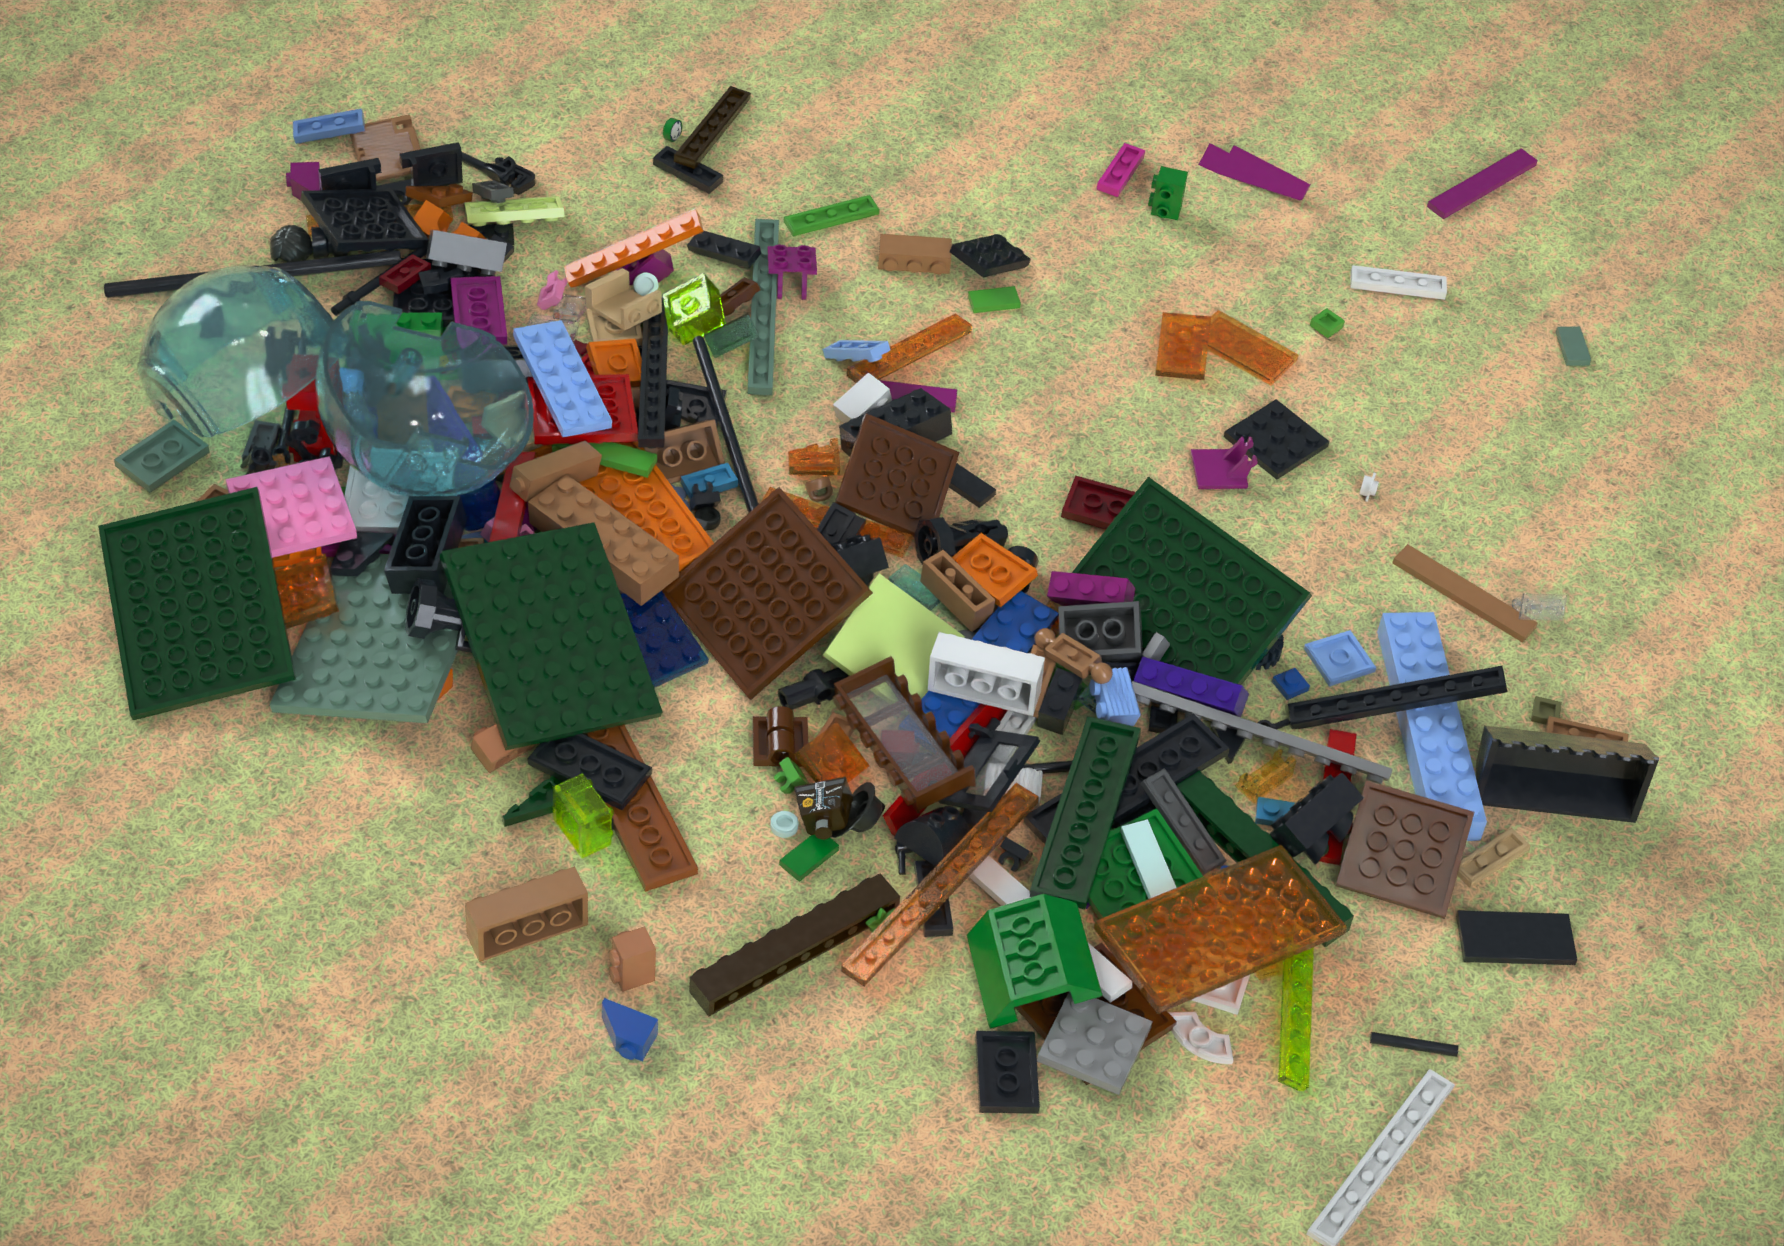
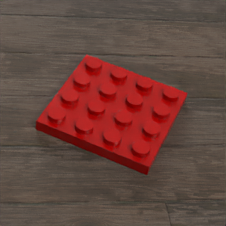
M629 374L590 375L612 419V428L562 437L534 378L527 377L534 444H577L583 441L601 444L604 442L628 443L638 441V428Z

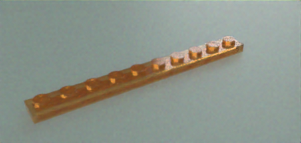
M1015 783L1001 798L992 813H986L841 965V972L865 987L1038 804L1039 796Z

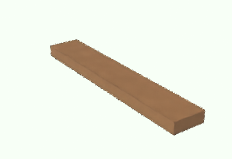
M1409 544L1393 559L1392 564L1522 643L1537 628L1538 622Z

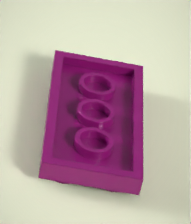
M501 277L451 278L457 346L507 345Z

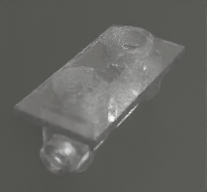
M1523 593L1522 596L1512 600V607L1520 612L1519 619L1563 621L1567 595Z

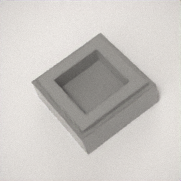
M1156 632L1142 655L1143 657L1160 661L1170 643L1164 636Z

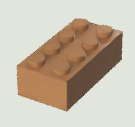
M575 866L558 870L553 874L538 879H531L526 883L511 888H503L499 892L484 897H476L466 902L467 937L478 961L481 962L587 926L588 892Z

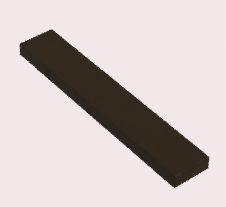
M730 86L674 154L673 162L695 169L751 98V93Z

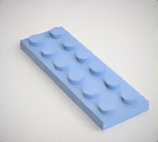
M562 320L514 328L513 337L562 437L612 428V419Z

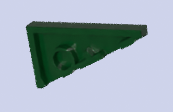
M551 776L529 792V798L520 805L515 804L508 809V812L502 816V822L504 827L588 803V799L593 796Z

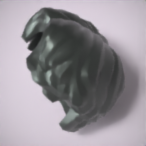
M296 225L281 227L270 239V255L274 261H278V258H282L287 262L304 261L313 252L310 235L302 227Z

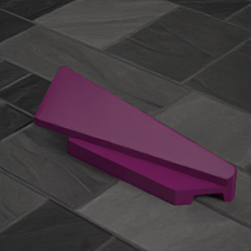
M1209 143L1198 164L1217 174L1297 200H1303L1311 185L1233 145L1230 153Z

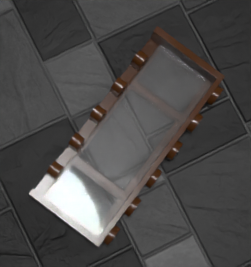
M892 656L834 683L835 696H833V701L837 709L845 712L850 727L853 730H858L863 745L866 748H871L878 766H884L891 784L894 787H899L904 802L907 806L912 805L917 814L920 813V810L968 786L976 787L975 768L972 765L965 768L962 752L959 749L954 752L952 751L947 732L945 730L940 733L938 732L933 713L931 711L926 714L924 713L919 694L911 695L905 675L903 674L899 677L896 675Z

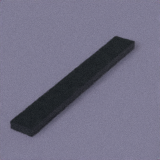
M1502 665L1289 703L1288 709L1291 728L1303 729L1501 694L1508 691Z

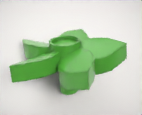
M880 908L878 915L870 918L865 923L870 927L872 934L880 933L883 928L885 931H888L892 925L889 919L897 911L893 908L886 913L883 908Z

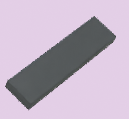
M1165 768L1140 783L1203 876L1227 861Z

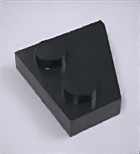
M357 532V538L342 541L330 567L332 576L358 577L366 570L370 563H373L380 557L379 551L387 544L393 545L395 540L394 533Z

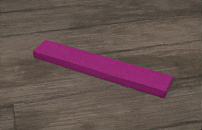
M1520 148L1428 201L1427 207L1444 220L1537 165L1538 160Z

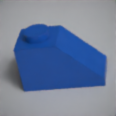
M604 998L602 1001V1019L615 1051L619 1052L626 1059L633 1060L635 1058L643 1062L658 1035V1019Z

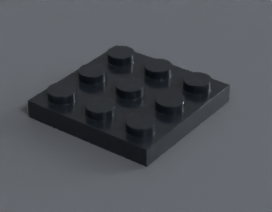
M1277 399L1224 432V438L1233 445L1241 437H1244V443L1248 442L1249 437H1252L1253 447L1248 449L1245 455H1248L1251 460L1252 456L1255 455L1258 461L1257 464L1276 480L1326 449L1330 442Z

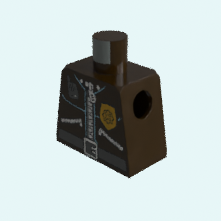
M846 777L794 787L800 815L807 834H815L817 838L825 840L831 837L832 831L844 829L847 826L853 795Z

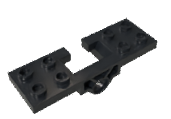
M459 142L400 153L402 169L410 167L411 179L377 185L376 174L382 173L379 158L318 169L320 190L391 188L397 197L402 200V204L406 208L413 199L405 196L406 186H449L450 184L463 183L461 146Z

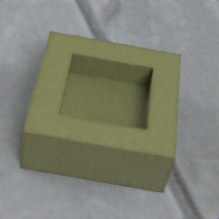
M1535 696L1531 721L1546 724L1549 716L1560 718L1562 702Z

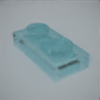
M904 564L889 577V581L931 611L941 601L920 582L921 574Z

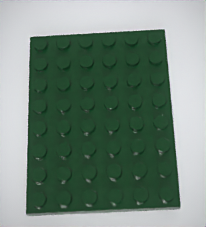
M1147 477L1072 571V573L1129 579L1135 587L1133 601H1139L1141 609L1143 651L1157 632L1170 643L1160 662L1239 685L1243 684L1312 597V594L1150 477Z
M258 487L98 526L128 706L132 720L296 680Z
M595 522L441 551L440 559L505 751L571 737L579 733L584 734L661 717L663 713Z

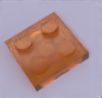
M837 722L794 754L815 783L846 777L849 783L870 767Z

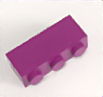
M1052 571L1047 597L1057 606L1133 602L1135 587L1128 578Z

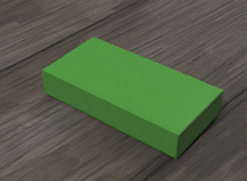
M1015 286L968 291V299L973 313L1017 309L1021 306Z

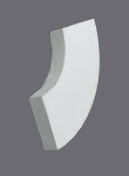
M1168 1012L1177 1021L1171 1032L1188 1051L1211 1062L1221 1064L1233 1063L1229 1035L1217 1034L1209 1030L1200 1022L1196 1012Z

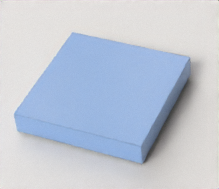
M1351 630L1304 645L1305 652L1329 687L1376 671V666Z

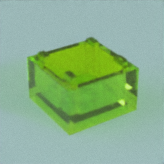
M705 273L662 294L668 330L682 345L692 342L696 336H704L726 325L719 289Z
M582 773L554 786L553 819L579 856L583 859L610 846L611 838L613 837L612 816L614 815V810L612 807L608 808L593 788L591 779L587 780Z

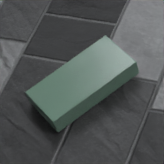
M1557 327L1556 335L1566 366H1590L1591 357L1581 327Z

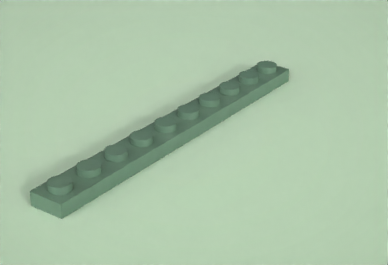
M755 219L754 245L760 246L761 255L753 264V281L757 282L760 291L754 295L751 304L747 393L754 395H772L777 274H768L767 251L768 246L778 245L779 220Z

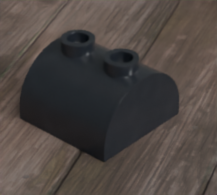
M944 806L905 823L898 829L894 839L939 869L968 852L971 844V833L967 822L959 814V811L952 806Z

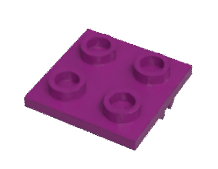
M781 244L768 246V274H777V299H782L783 272H802L801 300H806L807 275H817L816 247L807 245L786 247Z
M1244 437L1239 438L1230 449H1191V458L1198 489H1248L1247 476L1251 468L1255 467L1258 463L1255 455L1252 456L1251 461H1248V455H1245L1247 450L1253 447L1252 437H1249L1246 443H1244Z

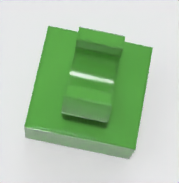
M789 757L779 763L783 771L777 773L774 779L778 783L787 780L786 784L780 788L784 794L792 793L796 786L809 784L801 768Z

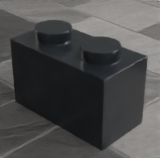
M1057 668L1038 712L1037 727L1060 735L1064 734L1081 694V677Z

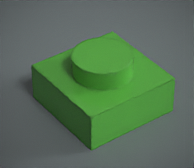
M1326 308L1311 319L1310 326L1329 338L1344 327L1345 320Z

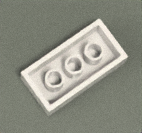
M939 632L930 655L928 691L1033 716L1041 693L1045 657Z

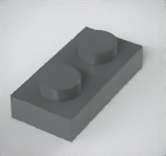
M495 180L472 183L473 193L482 196V199H490L492 203H503L506 201L505 198L514 197L512 187Z

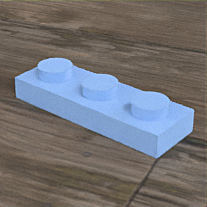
M839 340L822 350L825 358L836 359V361L851 359L852 362L867 359L868 362L880 360L884 353L890 351L888 341Z

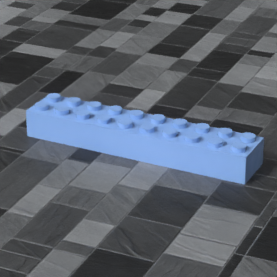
M1434 612L1382 613L1377 633L1390 685L1450 675ZM1457 701L1396 712L1415 794L1474 811L1467 841H1481L1487 820Z

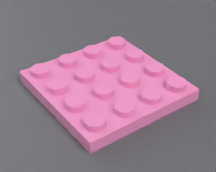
M330 456L226 479L229 493L258 487L272 557L357 538V531Z

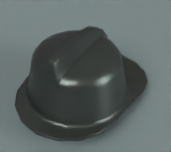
M866 782L854 791L847 826L844 829L832 831L831 837L842 836L849 830L858 833L871 829L877 823L885 809V805L875 796V786L873 783Z

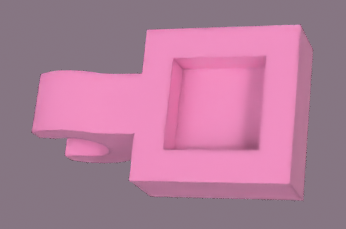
M557 270L547 276V286L541 288L537 306L542 310H546L551 306H557L563 299V291L567 285V279L560 280L557 277Z

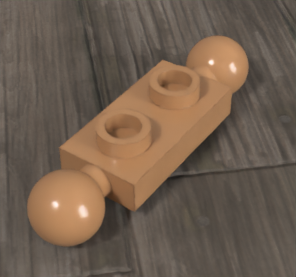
M1042 628L1036 632L1035 643L1038 647L1044 649L1048 658L1082 679H1085L1091 673L1092 679L1098 684H1105L1111 680L1113 675L1112 668L1107 663L1102 662L1101 655L1064 633L1056 638L1055 633L1048 628Z

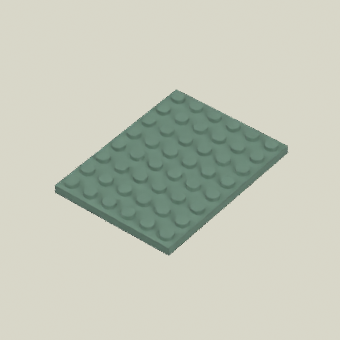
M380 554V557L373 563H370L366 570L358 577L332 576V573H330L292 655L296 680L278 685L270 702V708L274 713L428 723L458 650H455L458 631L442 629L428 634L425 639L407 635L405 620L410 594L391 593L384 572L389 554ZM447 581L444 595L454 599Z

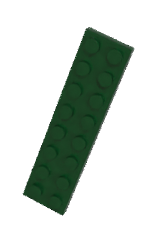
M1087 716L1030 888V897L1046 894L1077 903L1078 908L1086 909L1138 745L1141 728Z

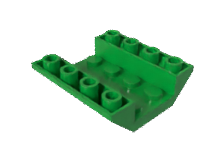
M1040 894L987 910L967 934L990 1029L1018 1021L1015 1007L1070 991L1074 1004L1103 996L1078 905L1073 901Z

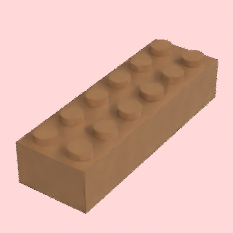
M565 474L528 501L529 523L541 532L595 522L618 589L641 606L679 577V555L569 475Z

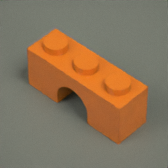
M425 200L413 218L428 239L430 230L447 232L449 225L453 221L444 210ZM461 222L459 227L452 232L454 234L486 239L480 232L464 222Z

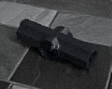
M839 667L827 672L821 669L812 670L805 675L802 681L778 689L780 703L791 710L812 702L821 705L820 702L825 700L831 701L833 696H835L834 683L850 675Z

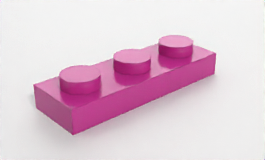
M1124 143L1098 181L1097 190L1118 197L1144 159L1145 150Z

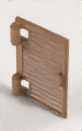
M410 114L366 123L365 131L350 134L357 161L379 158L382 173L376 174V182L411 174L410 167L402 169L399 155L400 153L421 149L414 126H412ZM403 124V129H397L396 125Z

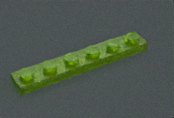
M1290 933L1284 937L1278 1082L1297 1091H1305L1309 1088L1314 943Z

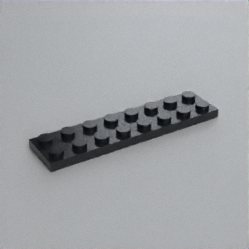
M1194 713L1137 747L1112 826L1152 802L1140 785L1143 780L1165 768L1174 783L1178 785L1199 770L1203 771L1227 756L1229 747ZM1062 793L1024 816V823L1044 844L1046 843Z

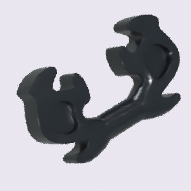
M311 419L308 421H296L292 424L290 433L285 431L284 442L294 448L302 460H315L330 456L334 470L342 468L344 456L340 451H337L336 455H332L330 453L331 448H323L320 450L319 455H314L302 443L303 441L309 445L317 442L320 425L316 421Z

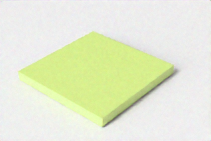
M879 573L868 587L873 594L851 612L822 656L850 676L892 656L896 675L899 677L904 674L908 681L910 694L918 693L922 699L928 692L930 655L938 633L953 634L962 638L965 636ZM886 682L870 690L890 706L899 702ZM906 710L901 712L905 717L909 715Z

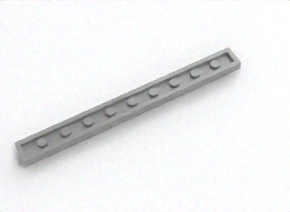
M1132 681L1136 700L1141 704L1149 705L1150 702L1159 704V709L1174 714L1175 710L1186 713L1185 718L1194 713L1200 720L1210 721V726L1215 729L1226 731L1228 727L1237 730L1236 735L1252 740L1254 736L1263 739L1262 744L1275 749L1278 748V745L1289 748L1288 753L1303 758L1304 754L1315 757L1314 762L1325 766H1330V763L1340 765V770L1348 774L1356 775L1357 771L1367 775V780L1382 784L1383 780L1387 782L1390 780L1392 768Z

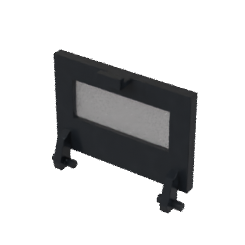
M977 723L971 724L968 727L970 731L968 737L972 739L974 735H977L980 738L965 758L964 767L972 765L975 768L976 787L968 786L938 802L939 804L992 813L1041 741L1038 736L990 730ZM938 781L930 782L927 786H930Z

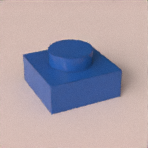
M1296 668L1273 676L1272 683L1286 700L1306 693L1310 688V685Z

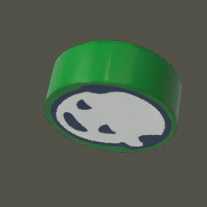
M670 118L666 121L663 128L665 140L674 142L681 135L683 128L681 120Z

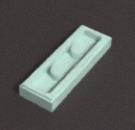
M1148 819L1121 826L1120 832L1150 903L1177 896L1178 890Z

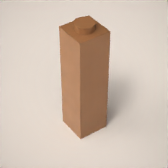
M586 441L577 443L514 466L509 487L527 502L565 474L577 482L597 476L602 455Z

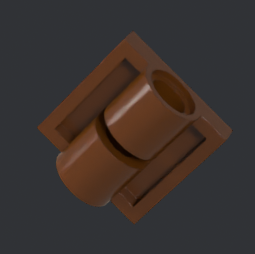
M784 706L771 708L767 712V717L753 716V766L781 767L779 763L787 757L799 767L809 766L808 717H794V712Z

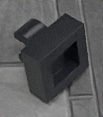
M711 482L706 483L707 491L704 493L699 491L697 483L693 485V497L689 501L691 511L702 507L714 508L721 502L719 491L712 492L713 485Z
M1005 837L1000 847L1007 852L999 856L998 862L1003 865L1007 858H1013L1014 865L1011 870L1016 872L1021 866L1020 860L1028 863L1033 853Z

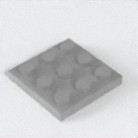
M1069 991L1040 1049L1037 1062L1120 1095L1151 1029L1152 1021L1096 998L1074 1004Z

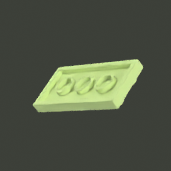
M559 196L506 199L503 203H492L491 201L464 202L468 224L472 223L473 226H484L487 222L505 225L510 224L514 220H520L522 223H532L535 219L543 218L545 221H557L559 217H564V207Z

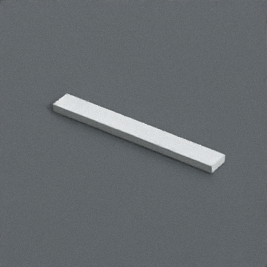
M980 847L957 860V866L1001 906L1030 898V891ZM1089 944L1102 995L1111 1003L1132 988V981Z
M1431 1069L1427 1071L1308 1229L1306 1235L1323 1246L1338 1245L1451 1093L1455 1084Z

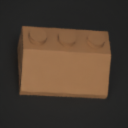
M705 420L665 430L664 448L649 449L643 447L647 452L657 454L658 461L656 465L670 484L681 481V476L725 464L715 420Z

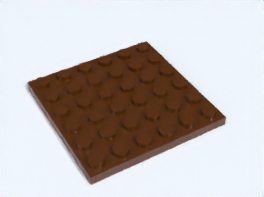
M780 487L686 567L677 579L660 591L750 700L873 594Z

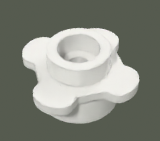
M1373 473L1372 477L1364 476L1359 495L1366 496V502H1368L1370 495L1375 496L1379 484L1378 481H1375L1376 473Z

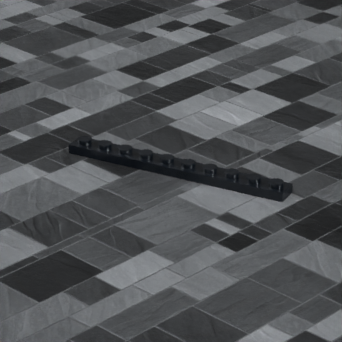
M662 298L661 313L643 321L638 447L649 449L664 448L669 298Z

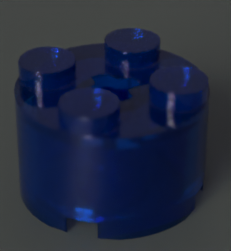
M489 471L483 472L471 479L468 477L460 478L454 483L456 488L448 495L461 496L467 516L464 528L466 531L484 528L488 520L496 514L501 490Z

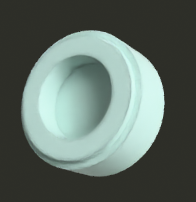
M650 273L639 274L633 282L634 291L641 296L656 291L658 289L656 277Z
M780 811L772 816L770 828L776 836L788 838L795 835L798 831L799 821L795 814L789 811Z

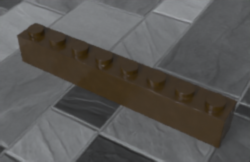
M881 873L872 878H866L856 887L840 892L834 899L816 905L812 911L802 916L794 917L788 924L779 929L770 930L757 941L746 943L735 953L721 957L713 965L697 970L690 977L689 993L709 1017L867 930L870 927L865 922L877 916L880 908H883L886 913L893 908L899 912L900 895Z

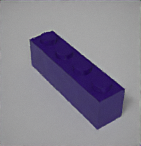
M1143 656L1134 678V682L1238 717L1242 716L1249 693L1242 685Z

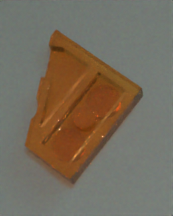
M838 438L830 439V444L819 447L815 443L806 448L788 451L789 475H840Z

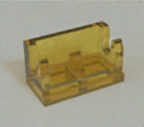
M1279 749L1274 753L1273 759L1250 775L1247 772L1242 774L1235 787L1249 800L1256 803L1258 797L1266 796L1292 778L1297 760L1291 755L1284 762L1281 757L1283 750Z

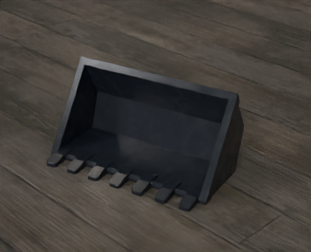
M1484 725L1476 760V780L1483 806L1636 823L1659 757L1643 743Z

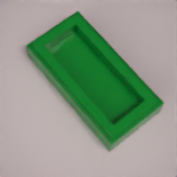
M815 834L811 835L781 858L779 865L800 882L838 852L839 844L831 838L822 840L817 838Z

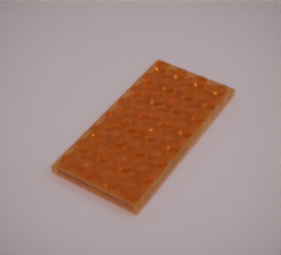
M1282 845L1095 921L1094 930L1157 1014L1345 934L1347 929L1344 922Z

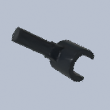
M1285 719L1273 724L1268 720H1260L1258 724L1277 730L1290 725V720Z
M896 841L895 851L899 859V875H906L905 854L912 853L913 851Z

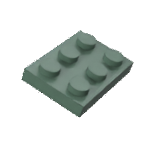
M172 420L116 457L114 462L115 467L150 493L210 453L208 444L176 420Z

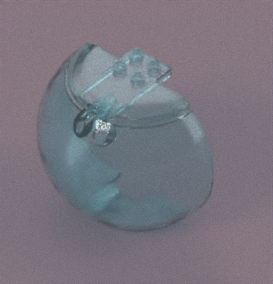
M261 265L228 266L209 271L194 278L175 291L162 304L144 336L137 369L141 383L159 415L168 420L174 418L167 407L168 405L177 410L191 432L201 437H213L216 434L225 433L251 422L293 397L325 370L336 355L342 351L343 342L346 341V338L316 297L288 272L277 267L272 268Z
M356 301L355 305L345 309L330 326L321 345L315 377L316 400L321 421L329 439L345 461L374 484L403 496L461 495L486 485L506 470L528 443L534 421V409L529 386L518 364L500 342L496 341L494 335L482 329L455 322H450L441 337L394 326L402 314V309L372 301Z

